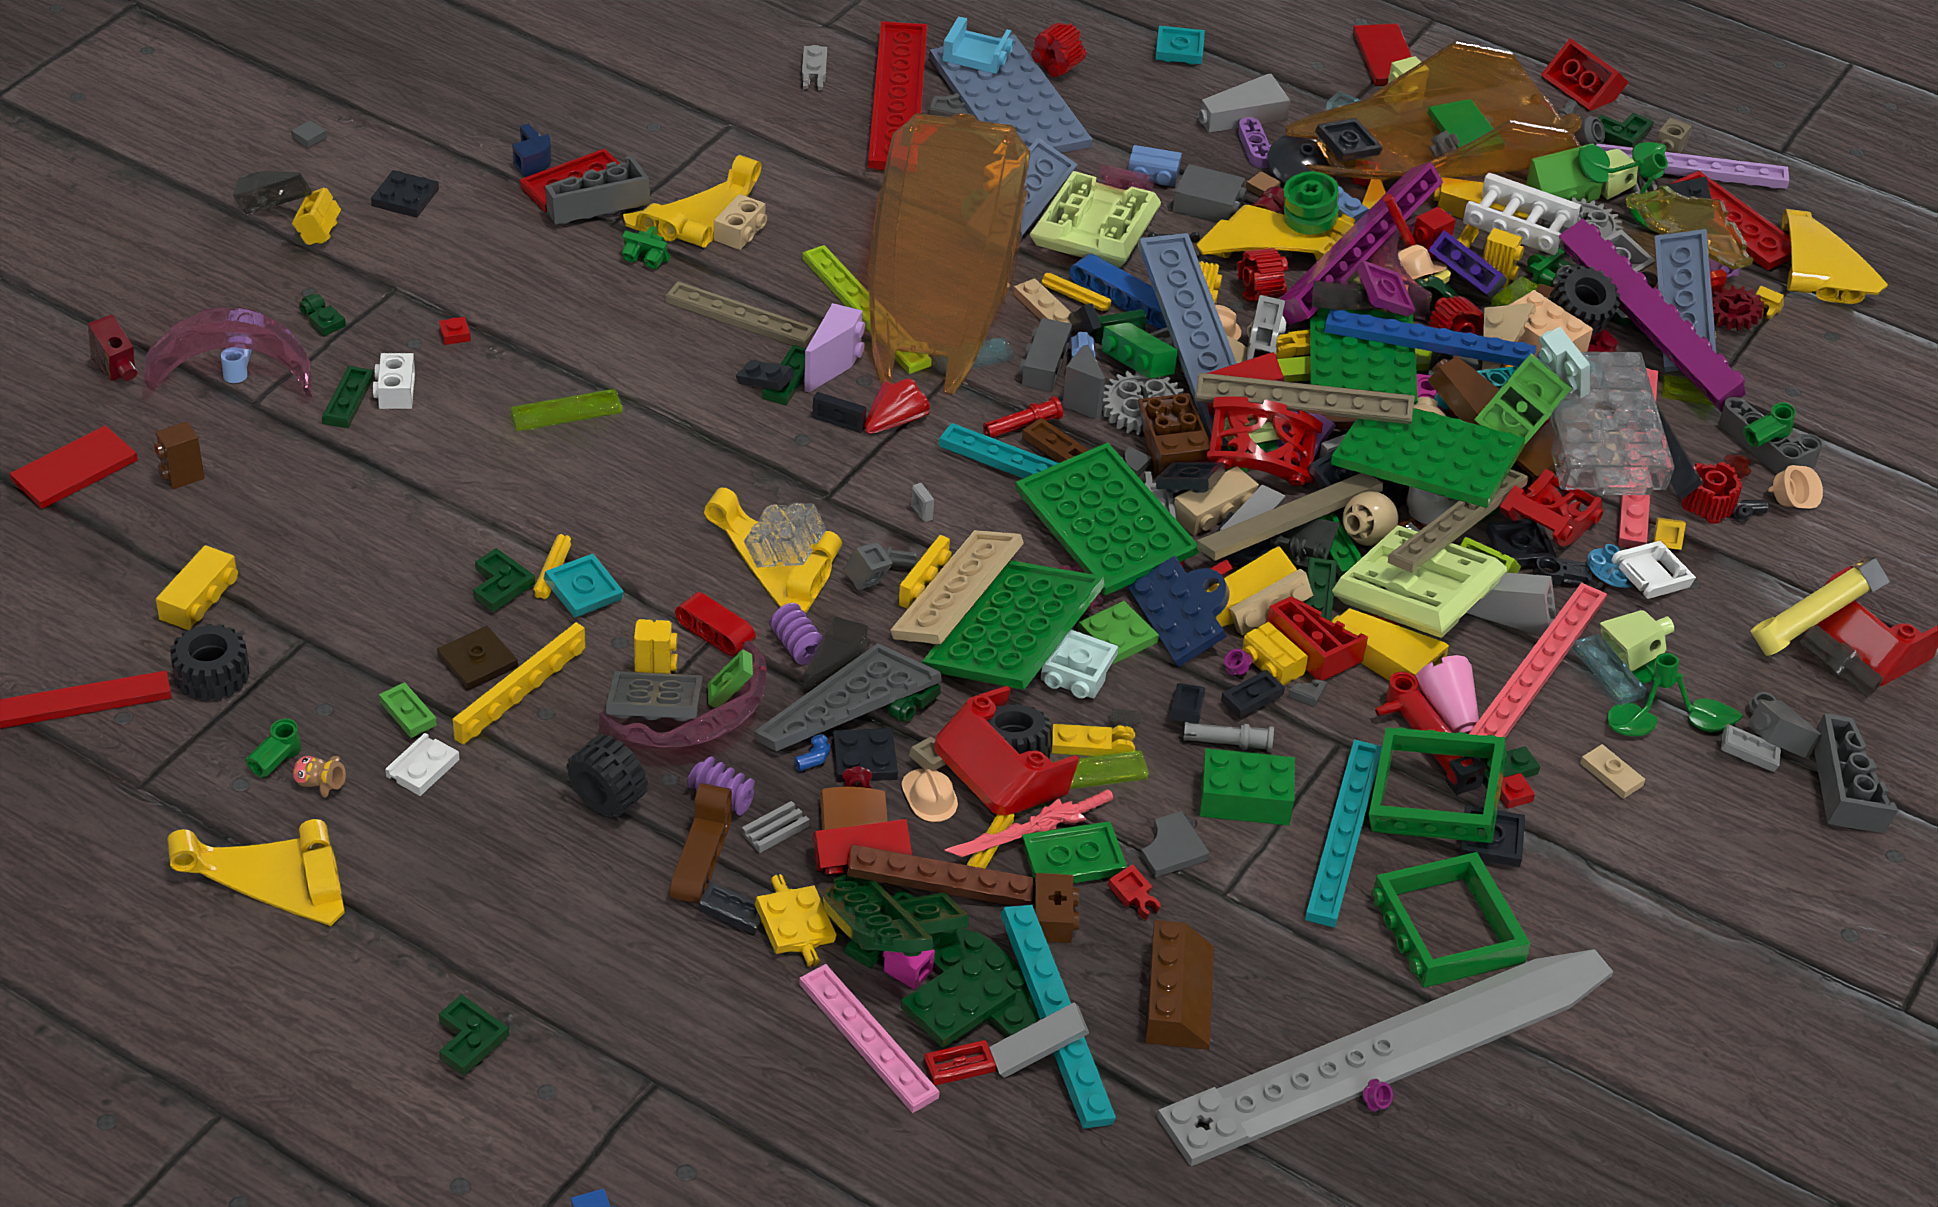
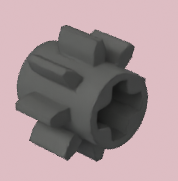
M1447 130L1431 138L1433 145L1428 148L1433 157L1440 156L1444 160L1458 152L1456 145L1460 141L1455 133L1449 135Z

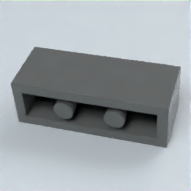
M1042 318L1039 327H1034L1031 337L1032 343L1027 344L1026 359L1021 360L1019 374L1023 375L1022 386L1053 392L1070 346L1072 324Z

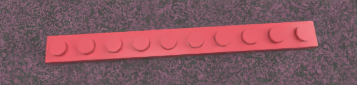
M1635 367L1656 401L1658 371ZM1628 410L1617 546L1634 548L1647 544L1653 452Z
M1584 583L1579 585L1469 734L1507 737L1604 604L1607 596L1606 593Z

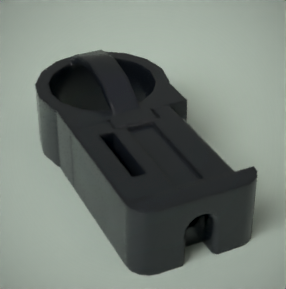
M1549 555L1540 556L1532 571L1533 575L1551 576L1552 585L1558 586L1561 583L1575 586L1584 583L1589 586L1592 580V574H1589L1591 570L1587 563L1555 558ZM1541 567L1549 568L1554 573L1546 572Z

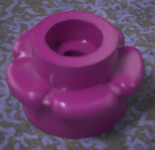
M1241 649L1229 651L1224 658L1227 673L1232 676L1245 674L1249 670V665L1252 664L1250 654H1246Z
M1372 1079L1363 1090V1099L1368 1109L1378 1111V1109H1385L1390 1106L1393 1099V1091L1388 1083L1380 1082L1379 1079Z

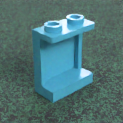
M958 16L944 40L942 61L996 74L1000 66L1005 65L1007 54L1013 50L1012 30L1007 29L1002 39L967 31V18Z

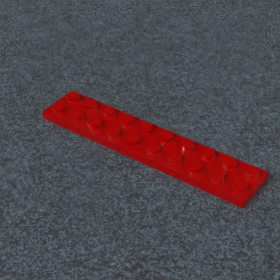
M881 21L868 168L917 171L927 24Z

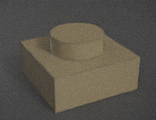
M932 737L912 746L909 757L925 770L935 771L946 765V763L934 751L935 739Z

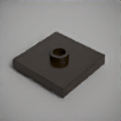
M487 625L437 648V656L467 690L518 667V659Z

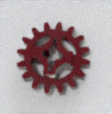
M1731 285L1730 290L1722 287L1721 293L1713 292L1714 322L1718 321V327L1726 325L1728 331L1735 327L1737 331H1740L1741 327L1749 330L1751 329V324L1758 325L1759 319L1763 318L1764 301H1761V295H1754L1753 289L1747 292L1745 291V286L1736 289L1734 285Z

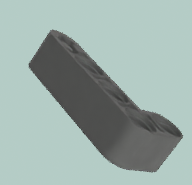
M1730 397L1726 399L1719 425L1774 473L1778 474L1785 471L1791 465L1809 468L1816 466L1823 444L1819 437L1813 434H1803L1794 439L1788 436L1784 438L1775 437L1759 447L1755 446L1752 448L1746 442L1743 429L1762 418L1763 415L1741 398Z

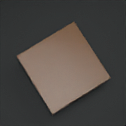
M1259 172L1246 183L1247 190L1258 196H1261L1270 187H1280V181L1263 172Z

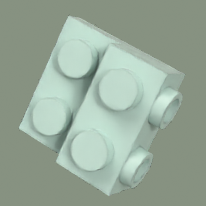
M1561 327L1543 333L1539 338V342L1542 344L1539 353L1542 362L1573 387L1571 392L1575 391L1580 399L1590 394V364Z
M1070 630L1042 666L1041 680L1045 681L1050 688L1057 689L1062 687L1071 690L1073 695L1078 698H1085L1087 696L1094 699L1105 682L1106 672L1117 656L1118 646Z

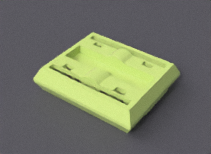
M1073 171L1030 233V237L1037 246L1081 258L1087 254H1093L1120 268L1127 261L1160 207L1161 201L1154 192L1132 186L1128 190L1097 183L1094 176Z
M1397 525L1339 579L1332 591L1334 596L1344 604L1442 638L1479 599H1483L1500 582L1507 572V567L1495 557L1450 543L1411 573L1388 563V554L1418 533L1417 531Z

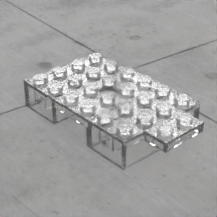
M1538 351L1537 358L1540 361H1542V359L1539 356L1540 351ZM1581 352L1590 364V394L1580 399L1575 391H1570L1551 414L1555 432L1551 453L1561 490H1596L1597 495H1651L1653 490H1667L1675 467L1642 353ZM1603 412H1614V415L1604 416Z

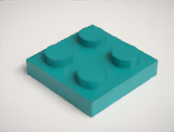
M1159 26L1156 60L1202 64L1205 30Z
M593 553L547 570L544 574L545 582L574 618L623 598L624 591Z

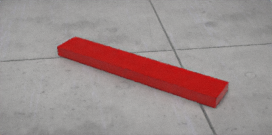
M167 670L0 699V728L170 699L172 697Z

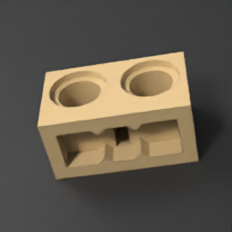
M739 194L714 220V241L741 250L766 225L765 203Z

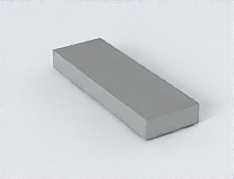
M1261 485L1222 526L1220 531L1282 506L1285 503L1286 496Z
M1074 1002L989 1048L999 1074L1005 1078L1089 1034L1079 1006Z

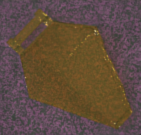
M1667 185L1659 186L1654 191L1627 195V206L1630 209L1636 208L1640 212L1648 228L1662 235L1706 229L1710 259L1733 270L1752 264L1753 258L1749 257L1746 252L1747 243L1735 223L1727 220L1728 211L1722 201L1694 196L1688 198L1677 194Z

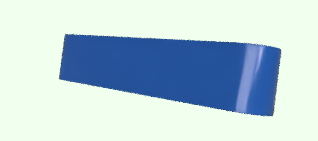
M1087 254L1070 267V277L1079 286L1109 298L1112 304L1127 312L1143 309L1147 315L1146 323L1157 329L1167 327L1153 286L1093 254Z

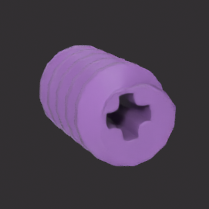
M788 603L779 608L771 616L769 626L779 640L782 641L791 656L801 665H807L819 659L823 651L821 646L823 636L812 625L805 612L801 610L797 603Z
M708 757L704 762L696 764L688 776V787L696 789V792L700 783L731 788L732 811H736V814L739 816L743 815L753 800L755 780L750 778L744 783L745 775L743 773H739L734 777L735 769L732 767L724 772L725 764L719 762L714 767L715 758Z

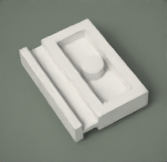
M424 733L385 769L386 777L396 779L398 784L421 796L459 761V751L437 739H430L428 734Z

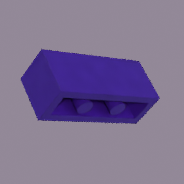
M1445 230L1428 250L1435 258L1446 264L1447 267L1491 300L1507 282L1506 277Z

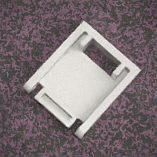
M1661 541L1619 551L1611 559L1615 565H1619L1618 568L1639 591H1644L1643 595L1647 599L1690 588L1696 578ZM1657 561H1660L1673 574V577Z

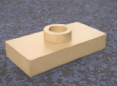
M1603 744L1582 756L1580 764L1623 799L1644 786L1645 778Z

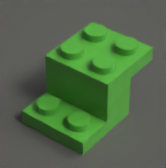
M1530 353L1474 420L1481 426L1524 437L1526 444L1573 387L1535 355Z

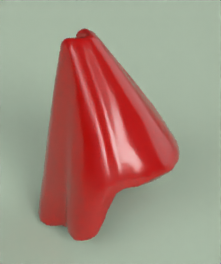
M904 379L894 384L885 381L882 383L864 423L865 430L868 434H872L929 415L930 404L912 379Z

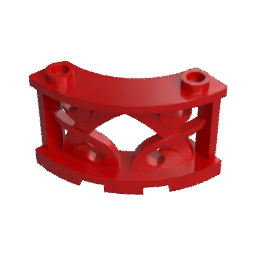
M1214 397L1213 408H1215L1210 450L1207 452V458L1210 461L1224 462L1225 469L1238 466L1240 468L1267 472L1284 479L1293 486H1303L1305 483L1314 482V478L1306 468L1314 460L1317 433H1322L1323 423L1319 419L1302 410H1299L1298 413L1286 410V404L1264 399V404L1248 402L1249 397ZM1225 418H1228L1231 429L1224 431ZM1247 418L1255 419L1256 424L1252 426H1246L1250 423ZM1266 421L1272 422L1276 435L1286 443L1282 447L1265 453L1249 436V433L1259 430ZM1282 426L1289 429V431L1285 433ZM1235 435L1236 438L1230 440L1226 447L1234 446L1236 451H1221L1223 437ZM1291 460H1294L1296 464L1298 463V466L1293 465Z
M1546 468L1538 479L1527 488V494L1524 493L1523 489L1514 485L1500 505L1501 513L1513 521L1523 520L1527 517L1553 531V540L1560 546H1568L1575 542L1592 523L1597 524L1604 513L1601 498L1594 497L1556 477L1555 473ZM1560 491H1562L1565 494L1564 497H1562ZM1581 503L1588 507L1585 511H1578Z

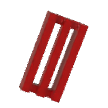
M986 1040L924 1054L923 1061L925 1066L928 1067L927 1071L929 1076L932 1077L931 1082L934 1086L992 1073L996 1070V1064ZM983 1053L982 1055L966 1058V1056ZM953 1059H954V1061H951V1062H947V1063L935 1065L936 1063H940V1062L949 1061V1060H953Z

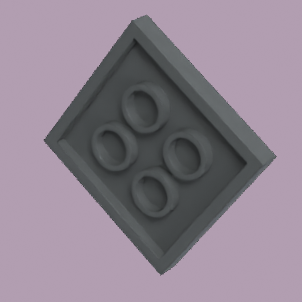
M615 671L606 702V714L613 715L616 718L643 716L648 720H657L661 717H671L677 721L697 719L703 675Z

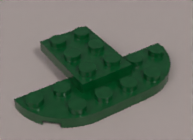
M847 874L834 879L833 887L830 889L825 887L823 891L825 912L849 938L860 944V947L864 950L876 949L888 952H902L905 956L914 957L920 955L922 951L933 950V938L929 934L938 932L954 933L959 928L969 927V915L945 892L895 901L876 881L850 877Z
M959 928L954 933L938 932L929 934L933 938V950H935L933 970L939 976L901 1000V1009L942 1048L984 1020L993 1025L1005 1038L1040 1021L1020 966L995 943L978 932Z

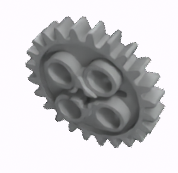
M1572 198V202L1581 204L1577 222L1588 216L1585 221L1589 225L1594 224L1600 231L1603 239L1620 229L1623 230L1621 226L1622 221L1617 220L1618 214H1611L1612 209L1605 210L1603 209L1604 204L1597 206L1594 200L1586 203L1585 198H1582L1581 202ZM1542 219L1541 226L1549 229L1553 222ZM1562 226L1559 232L1562 234L1569 228Z
M1127 371L1125 377L1117 374L1116 380L1109 379V384L1104 386L1103 416L1109 417L1110 424L1117 422V429L1127 427L1126 433L1136 430V434L1140 435L1144 430L1138 399L1183 394V389H1177V382L1169 384V377L1149 379L1137 371L1135 375Z

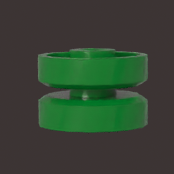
M1311 171L1294 175L1286 182L1283 188L1284 220L1289 228L1298 233L1311 235L1323 233L1336 225L1339 218V189L1337 182L1325 173Z

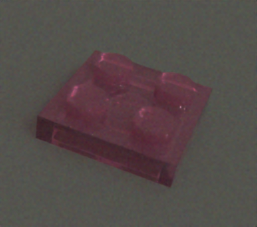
M1101 164L1099 174L1108 186L1119 189L1122 188V185L1129 188L1132 186L1152 192L1154 181L1150 175Z

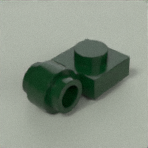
M310 294L299 302L302 314L306 317L308 316L309 324L323 337L346 327L345 318L331 305L325 307L324 299L320 294Z
M935 684L904 698H899L887 704L886 710L892 718L900 722H908L915 714V706L921 709L927 706L941 694V686Z

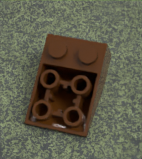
M1189 393L1138 399L1148 455L1152 457L1151 465L1156 477L1172 462H1202L1208 460L1207 452L1210 450V441Z

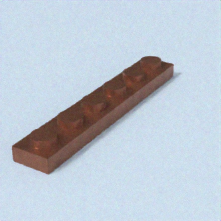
M851 845L849 851L847 876L939 893L945 892L950 895L1011 906L1031 905L1033 877Z

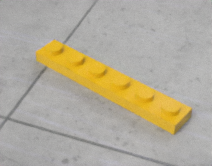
M577 622L454 717V739L464 745L471 738L478 736L485 727L498 720L510 707L518 704L524 696L534 688L541 686L553 673L560 671L568 661L580 655L586 648L585 627Z

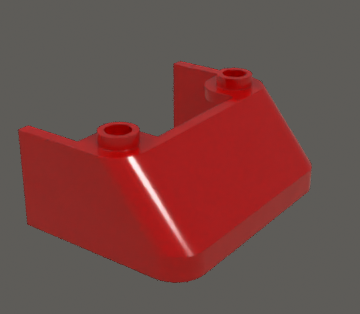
M1849 566L1832 575L1826 584L1849 571L1851 567ZM1856 600L1805 631L1860 678L1873 686H1884L1933 659L1938 648V625L1924 633L1907 623L1897 624L1889 628Z
M1008 686L969 698L936 735L933 746L936 754L942 758L992 812L1003 816L1011 815L1068 795L1079 762V758L1076 755L1052 763L1039 751H1028L1019 754L986 721L994 717L996 706L1006 705L1011 690Z

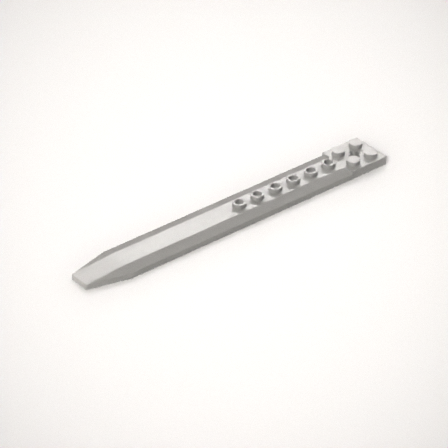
M1595 949L1534 959L1217 1089L1213 1087L1159 1109L1157 1118L1190 1167L1362 1096L1364 1088L1372 1079H1379L1380 1082L1391 1084L1566 1011L1609 979L1613 974V970ZM1203 1122L1209 1125V1130L1205 1131L1203 1127L1196 1128L1195 1126H1197V1123Z

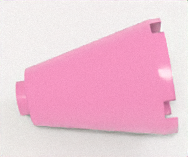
M1459 655L1441 658L1443 663L1433 666L1432 662L1427 664L1416 675L1418 689L1452 733L1463 732L1469 734L1479 721L1471 664L1465 656Z

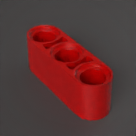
M696 592L675 608V616L680 624L729 656L736 655L756 638L753 627L747 621L704 593Z

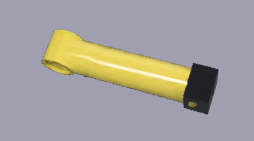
M1865 556L1850 566L1851 569L1776 617L1766 619L1753 627L1751 633L1765 656L1781 651L1792 639L1868 591L1874 592L1889 583L1890 580L1875 557Z

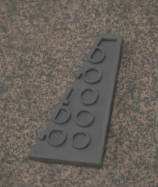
M877 643L754 731L755 740L778 751L890 704L899 698H904L942 682L941 672Z

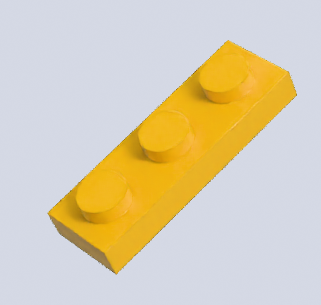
M939 535L900 584L899 606L908 609L935 578L939 570L951 559L952 553L949 551L950 538Z

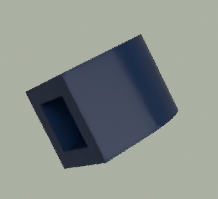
M529 123L521 125V142L512 144L513 164L523 177H528L542 172L550 166L552 161L551 139L549 134L540 136L539 132H535Z

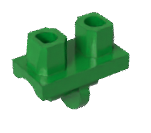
M650 226L647 232L640 230L638 234L625 231L622 236L625 244L622 255L625 261L634 263L640 254L645 256L644 263L646 266L657 269L662 261L668 262L671 257L667 251L668 244L664 242V237L658 236L657 227Z
M1559 248L1556 255L1551 254L1546 257L1534 253L1528 258V271L1534 274V279L1529 283V288L1536 290L1538 284L1554 287L1552 284L1557 270L1565 265L1572 266L1571 263L1564 260L1565 252Z

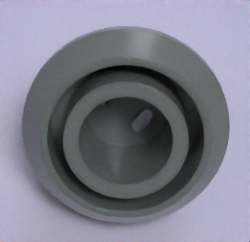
M1588 116L1577 124L1574 130L1575 140L1581 146L1592 143L1594 145L1602 144L1605 138L1602 122L1594 116Z

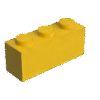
M204 545L156 598L159 620L190 630L197 621L203 618L210 606L219 600L221 594L228 586L236 581L238 571L236 569L235 556Z

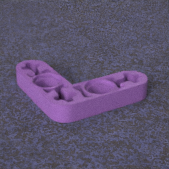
M1252 117L1241 119L1238 135L1249 162L1257 168H1268L1267 156L1271 145H1269L1261 123Z

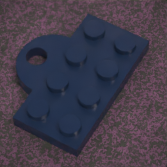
M1174 555L1145 577H1141L1135 583L1128 585V588L1159 634L1178 667L1227 637L1215 618L1224 610L1230 596L1229 587L1219 572L1213 569L1201 568L1186 573ZM1219 584L1215 591L1207 592L1210 585Z

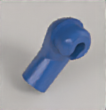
M825 735L814 736L811 739L813 746L810 752L794 758L798 771L812 768L825 762L830 751V744L827 743L828 739Z

